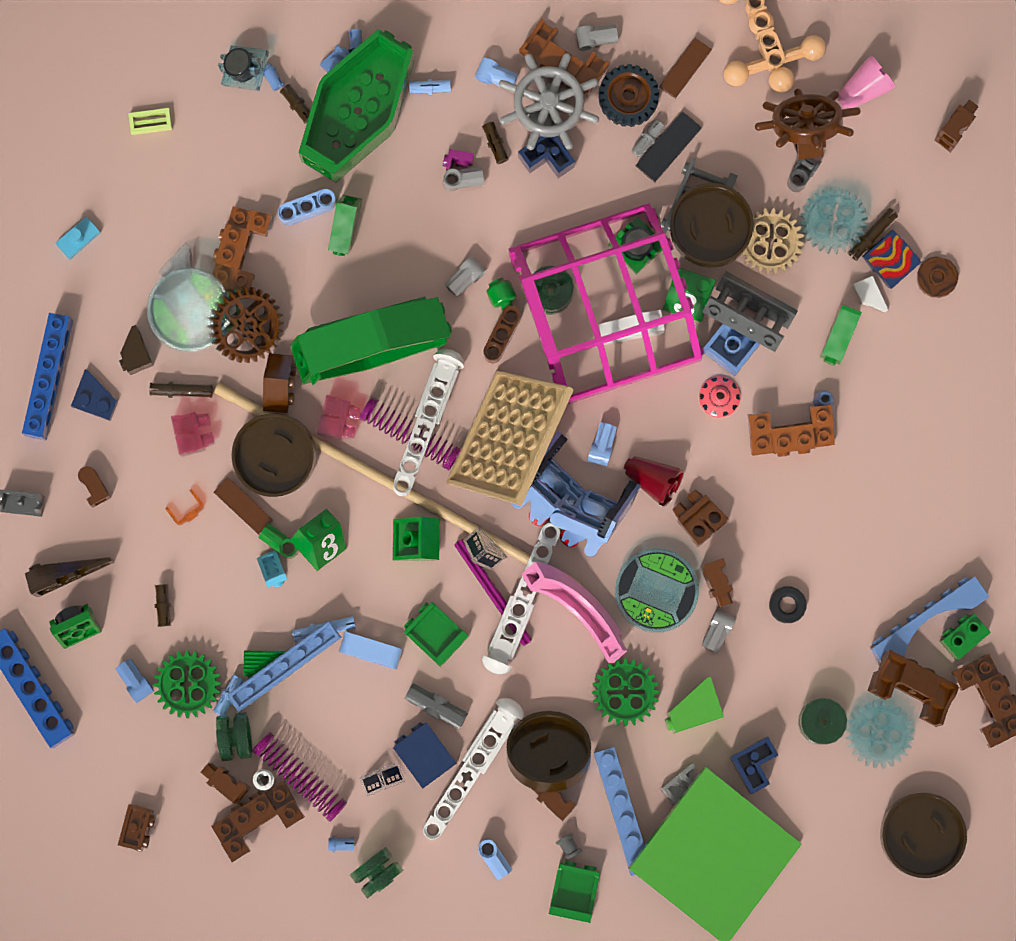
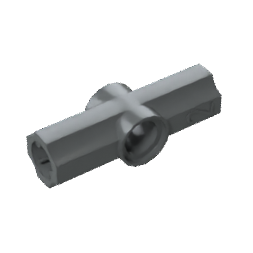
M414 683L404 698L424 709V712L439 720L442 719L458 729L461 728L468 715L466 711L450 704V701L434 692L432 694Z

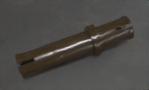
M888 208L847 252L851 256L857 251L852 257L853 260L858 261L867 249L872 248L873 242L898 217L896 212L889 217L894 211L893 209Z
M150 382L151 389H158L149 390L150 396H168V398H173V396L212 398L213 392H204V390H213V385L211 384L191 385L174 384L173 382H169V384Z

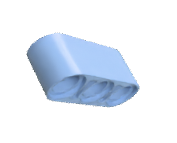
M323 189L292 200L279 207L278 216L281 222L288 226L333 210L336 206L335 195L331 190ZM330 196L332 201L329 204L321 203L322 198ZM310 203L313 205L312 209L307 212L303 211L302 206ZM286 210L293 211V216L286 219L283 217V213Z
M349 632L344 633L339 649L341 653L396 670L403 649Z

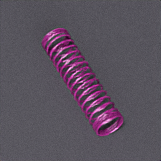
M371 397L360 415V420L364 422L367 420V424L373 422V427L379 425V431L385 428V434L391 431V438L396 435V441L402 438V444H405L411 437L410 434L404 441L413 419L399 438V433L407 416L393 435L392 433L402 413L398 415L396 421L386 432L396 409L381 428L390 406H388L382 418L375 425L384 403H382L376 415L369 422L371 414L379 401ZM424 426L422 427V429H421V431H420V435H421L422 431H423L424 428H425ZM434 433L428 443L424 456L427 458L431 454V461L437 457L436 464L443 460L442 468L449 471L455 463L459 452H461V448L455 446L446 460L453 446L452 443L438 462L448 440L444 442L433 458L434 452L442 438L440 436L432 450L427 454L436 435ZM414 443L413 451H416V450L420 447V449H419V453H420V452H421V449H422V446L419 444V445L416 447V444H417V443Z
M269 732L253 749L254 754L258 757L265 754L262 761L265 762L270 759L267 766L275 763L272 770L275 771L280 768L277 775H281L286 771L282 780L290 777L288 785L296 780L292 789L300 786L298 794L307 788L302 798H306L311 794L307 801L308 803L317 798L313 803V807L321 803L317 810L318 812L327 807L323 817L326 816L327 821L331 822L346 806V800L342 798L327 812L339 796V794H336L323 806L333 793L334 789H332L316 804L329 785H326L312 798L324 782L322 780L306 794L319 777L316 776L302 789L314 771L296 785L309 766L291 781L304 762L300 763L286 776L299 759L297 757L281 772L294 753H291L276 767L289 750L287 748L271 763L284 744H281L266 758L279 741L277 739L261 754L274 738V735Z

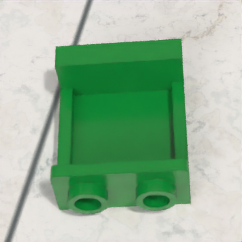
M426 602L418 610L420 615L415 620L411 618L404 625L406 628L404 633L441 667L469 636L433 602L430 604Z
M565 860L563 864L559 863L548 914L591 923L592 910L601 874L597 872V867L585 865L584 869L578 868L575 862Z

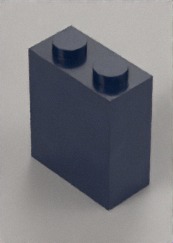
M420 722L411 729L413 733L408 737L402 735L395 740L394 743L396 745L393 749L423 789L457 763L428 723L423 725Z

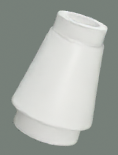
M267 769L258 770L253 776L254 786L259 790L271 788L274 783L273 774ZM263 776L268 777V783H262L261 779Z

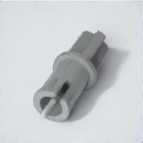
M654 120L649 129L641 134L642 137L632 148V153L637 157H641L650 145L655 144L656 138L665 129V126L660 121Z

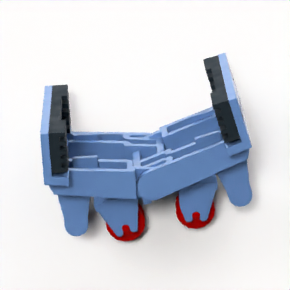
M558 431L547 448L522 506L513 503L512 505L520 509L530 501L531 511L529 512V520L532 524L541 527L546 525L550 519L554 526L563 529L560 533V540L567 547H575L580 541L587 538L584 551L587 556L593 557L602 544H607L632 507L641 485L630 480L618 502L589 489L585 491L581 485L552 459L568 440ZM545 483H547L558 494V497L549 489L548 486L545 485ZM585 512H586V513H589V514H591V515H594V516H596V517H599V519H597V518H595V517H593V516H589V515L585 514Z

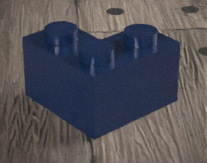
M540 136L533 150H529L525 146L518 151V158L529 173L547 162L557 178H560L575 167L576 161L558 136Z
M765 737L729 757L749 794H753L770 785L760 765L778 756V753L769 737Z

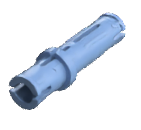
M353 615L330 621L337 632L356 629ZM312 623L309 627L292 630L294 643L303 640L325 623L317 625Z

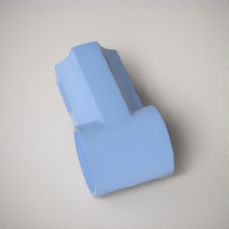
M483 57L474 77L483 83H493L499 86L500 80H506L515 84L518 74L499 66L494 60Z
M600 422L587 461L603 466L608 465L617 427Z
M483 839L480 841L478 852L497 880L513 871L493 840ZM485 843L493 845V852L491 854H484L482 852V846Z

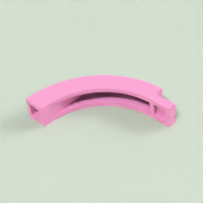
M537 561L522 573L530 591L540 592L557 600L585 625L596 640L608 663H614L627 652L620 638L622 632L599 601L576 580L553 566Z

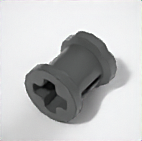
M572 833L556 841V844L560 845L566 855V861L582 852V849L578 848L573 840Z

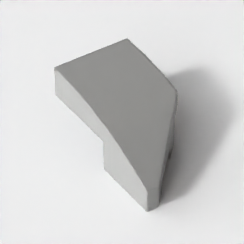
M693 763L660 789L673 806L693 782V771L695 769Z

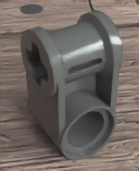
M813 158L798 160L788 178V188L793 192L802 191L822 161H816ZM799 177L803 183L795 184L793 178Z

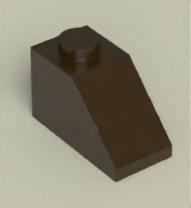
M134 325L131 327L120 352L122 359L119 360L123 371L127 370L130 375L153 366L140 331Z

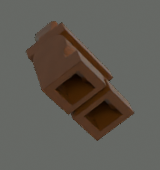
M968 100L964 106L959 105L934 141L951 153L963 137L962 133L969 128L976 118L974 113L979 106L971 100Z
M695 489L687 496L688 500L693 504L689 510L680 502L672 511L678 518L677 523L690 536L695 545L699 547L712 536V532L716 533L724 526L729 518L707 495L703 496Z
M724 558L701 566L707 587L711 590L709 592L710 599L715 597L718 608L733 603L729 593L733 591L732 585H728V578L721 570V568L726 566Z
M208 762L200 772L209 779L206 783L210 787H214L232 803L239 804L251 787L242 781H239L237 784L234 776L229 775V771L225 767L219 766L217 768L214 764Z
M533 790L538 795L536 799L541 804L544 802L546 807L562 822L577 806L571 800L565 803L559 792Z

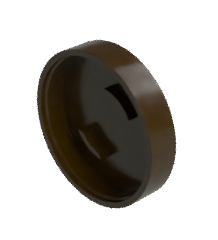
M719 183L700 184L686 191L676 202L670 218V235L677 251L689 262L707 268L725 266L739 258L751 240L754 227L753 214L745 198L735 189Z
M271 413L251 419L239 430L233 442L231 456L234 471L245 487L262 496L279 497L297 491L309 480L315 468L317 453L311 433L300 421L289 415Z
M541 711L530 714L512 728L507 739V763L511 773L520 783L533 790L542 792L565 790L578 783L589 769L591 762L590 736L578 720L565 713Z
M914 793L897 800L888 809L881 824L880 840L887 859L899 871L917 878H934L947 873L960 861L967 844V829L961 813L950 801L936 794Z

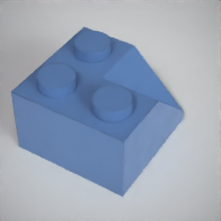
M722 324L705 345L703 351L735 377L760 344Z

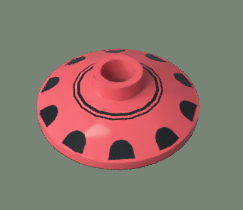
M722 376L710 378L700 389V405L707 414L713 417L729 416L739 406V388L729 378ZM721 392L724 394V398L718 399L716 394Z

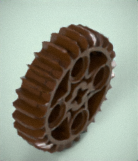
M243 286L241 291L239 288H234V294L231 291H226L228 298L221 295L222 303L214 302L218 307L217 310L210 309L214 313V317H208V319L213 321V324L207 325V327L213 329V332L208 335L215 337L211 343L214 345L219 344L216 350H223L222 355L224 357L229 355L228 358L232 361L236 358V361L242 363L243 359L245 363H250L251 358L254 362H257V355L265 359L264 352L272 354L269 349L270 346L277 348L274 341L281 340L277 333H283V330L278 328L279 325L284 324V322L278 321V318L282 317L283 314L276 313L280 309L279 306H273L276 300L269 299L270 295L268 293L263 294V290L257 289L256 291L254 287H250L248 290L247 287ZM253 299L256 301L248 308H245L239 300ZM233 304H235L236 312L234 314H230L229 309ZM263 306L264 313L259 316L258 309ZM225 316L230 324L221 330L222 318ZM270 319V327L267 334L261 326ZM244 321H247L246 325L248 326V327H247L248 329H245V328H244V327H245ZM233 334L234 340L228 344L227 337ZM261 335L262 341L259 345H256L255 340L257 336ZM245 341L252 347V350L248 351L237 350Z

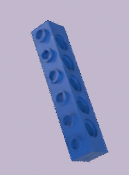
M49 312L22 434L26 437L47 440L73 320L69 316Z
M4 628L0 631V670L48 746L55 748L75 735L72 731L74 726L68 718L65 719L61 714L63 708L57 700L54 702L50 694H52L49 686L46 683L42 684L39 679L41 674L37 667L30 665L28 661L30 656L24 648L20 649L17 641L19 639L13 630L9 631ZM11 646L13 648V655L6 658L4 650L6 647ZM18 664H22L24 672L18 676L15 673V667ZM33 681L36 688L32 693H28L26 685ZM41 699H44L47 703L43 711L37 708V703ZM54 716L57 718L58 724L52 729L49 727L48 721Z

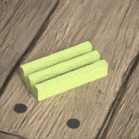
M169 108L128 113L132 135L172 130ZM166 114L165 118L149 119L134 122L135 118ZM165 122H167V124H164V125H157V126H149V127L135 128V126H143V125H150V124H158V123H165Z

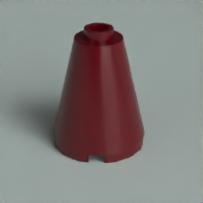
M636 456L632 459L629 458L624 465L625 475L633 482L641 485L640 488L663 507L670 503L672 498L669 496L673 492H677L684 476L683 470Z

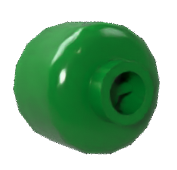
M499 278L488 284L489 288L486 290V293L493 307H501L504 310L508 306H513L512 302L516 299L517 295L509 280Z

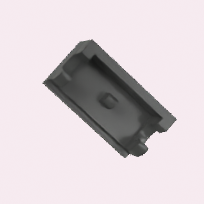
M0 489V512L42 517L45 496L37 493Z

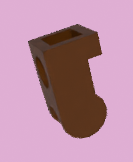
M85 466L79 470L78 479L87 487L91 495L87 498V501L92 508L111 498L101 478L93 468Z

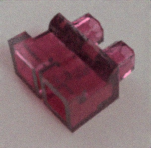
M326 395L322 411L323 415H321L317 430L318 436L332 437L343 440V438L354 439L357 428L347 425L348 418L359 420L361 408L352 405L350 401Z
M192 412L180 416H171L177 448L181 457L205 451V447L215 444L213 433L202 434L200 428L211 425L208 413L197 414Z

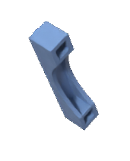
M968 576L957 583L959 585L958 588L953 591L949 588L940 595L942 597L941 600L936 603L932 600L926 604L924 612L921 614L915 612L907 618L908 623L904 626L898 624L890 630L891 635L886 638L881 636L872 642L874 647L870 650L879 663L883 653L888 650H892L905 657L907 646L912 636L931 617L950 610H971L989 598V595L975 576L971 579Z
M615 747L593 754L612 811L626 863L629 867L644 847V843ZM629 870L631 876L635 875L632 871Z

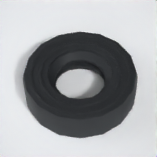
M784 586L772 594L769 601V609L777 621L794 623L804 616L807 609V601L799 589L792 586ZM784 597H791L795 600L796 608L793 612L786 613L781 610L780 602Z

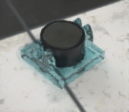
M231 45L227 54L220 55V58L224 61V63H218V67L223 73L221 85L260 91L269 52L264 49Z

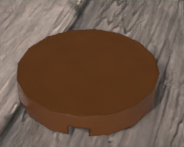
M940 257L927 259L921 264L917 272L919 288L924 294L932 298H942L949 295L955 289L958 282L956 266L950 260Z

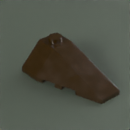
M106 557L44 564L42 566L39 563L28 568L29 572L25 573L31 595L39 598L113 564L114 561L112 558Z

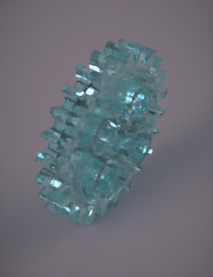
M830 187L829 193L822 189V196L815 193L816 200L808 199L810 206H803L807 213H801V217L805 219L800 222L801 226L805 227L802 229L803 234H808L805 237L806 240H812V247L818 245L820 252L825 247L827 254L830 253L831 249H834L835 253L838 254L839 248L846 252L847 245L854 248L852 242L856 241L859 243L858 235H865L861 228H867V223L862 222L868 220L867 215L863 214L866 212V208L860 207L863 204L862 200L856 201V194L849 197V190H846L843 194L840 187L837 193L834 192L832 187ZM838 203L839 206L836 211L837 220L834 222L833 237L829 238V235L832 230L831 221L834 220L835 205ZM824 206L831 207L827 213L821 212V209ZM844 209L851 210V213L849 215H841V212ZM819 226H827L824 232H817ZM841 228L847 229V233L843 236L837 234Z
M874 700L872 707L866 702V709H863L861 706L857 707L859 714L852 712V716L855 719L847 720L852 725L851 728H845L847 732H850V736L845 737V739L852 742L847 747H854L855 750L852 752V755L859 754L857 761L860 762L866 759L865 766H868L871 762H873V768H877L879 763L882 768H886V762L890 766H894L893 760L901 762L899 755L907 756L908 754L904 749L912 748L907 743L914 740L913 737L909 736V733L913 732L914 729L907 727L912 721H905L904 718L908 714L900 715L901 707L894 710L893 702L888 707L885 700H882L880 706L877 700ZM880 713L886 716V723L884 725H879L876 721V717ZM868 719H871L875 728L878 731L883 730L884 733L882 734V737L886 740L887 743L890 744L891 750L887 748L886 744L881 738L875 737L877 732L868 723ZM862 726H866L870 730L867 738H863L860 735V728ZM893 730L899 734L897 742H892L889 738V734ZM875 743H879L883 748L880 755H876L872 750Z

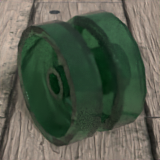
M549 265V266L541 267L540 269H538V270L535 271L534 273L539 272V271H543V270H546V269H549V268H552V267H555V266ZM567 271L534 280L546 315L559 314L568 308L572 301L574 286L572 278ZM548 289H554L553 293H548Z
M820 698L810 701L802 708L798 717V726L800 733L807 741L817 745H827L836 742L843 736L847 728V717L845 710L839 703L831 699ZM821 718L826 719L824 726L819 722Z
M247 712L235 714L233 719L234 727L228 715L216 716V738L222 762L234 760L235 747L240 759L252 758V738Z
M387 847L383 848L349 875L355 884L361 883L366 878L370 880L361 888V892L367 899L375 892H380L394 881L393 878L404 871L398 862H393L387 868L384 867V864L392 857Z

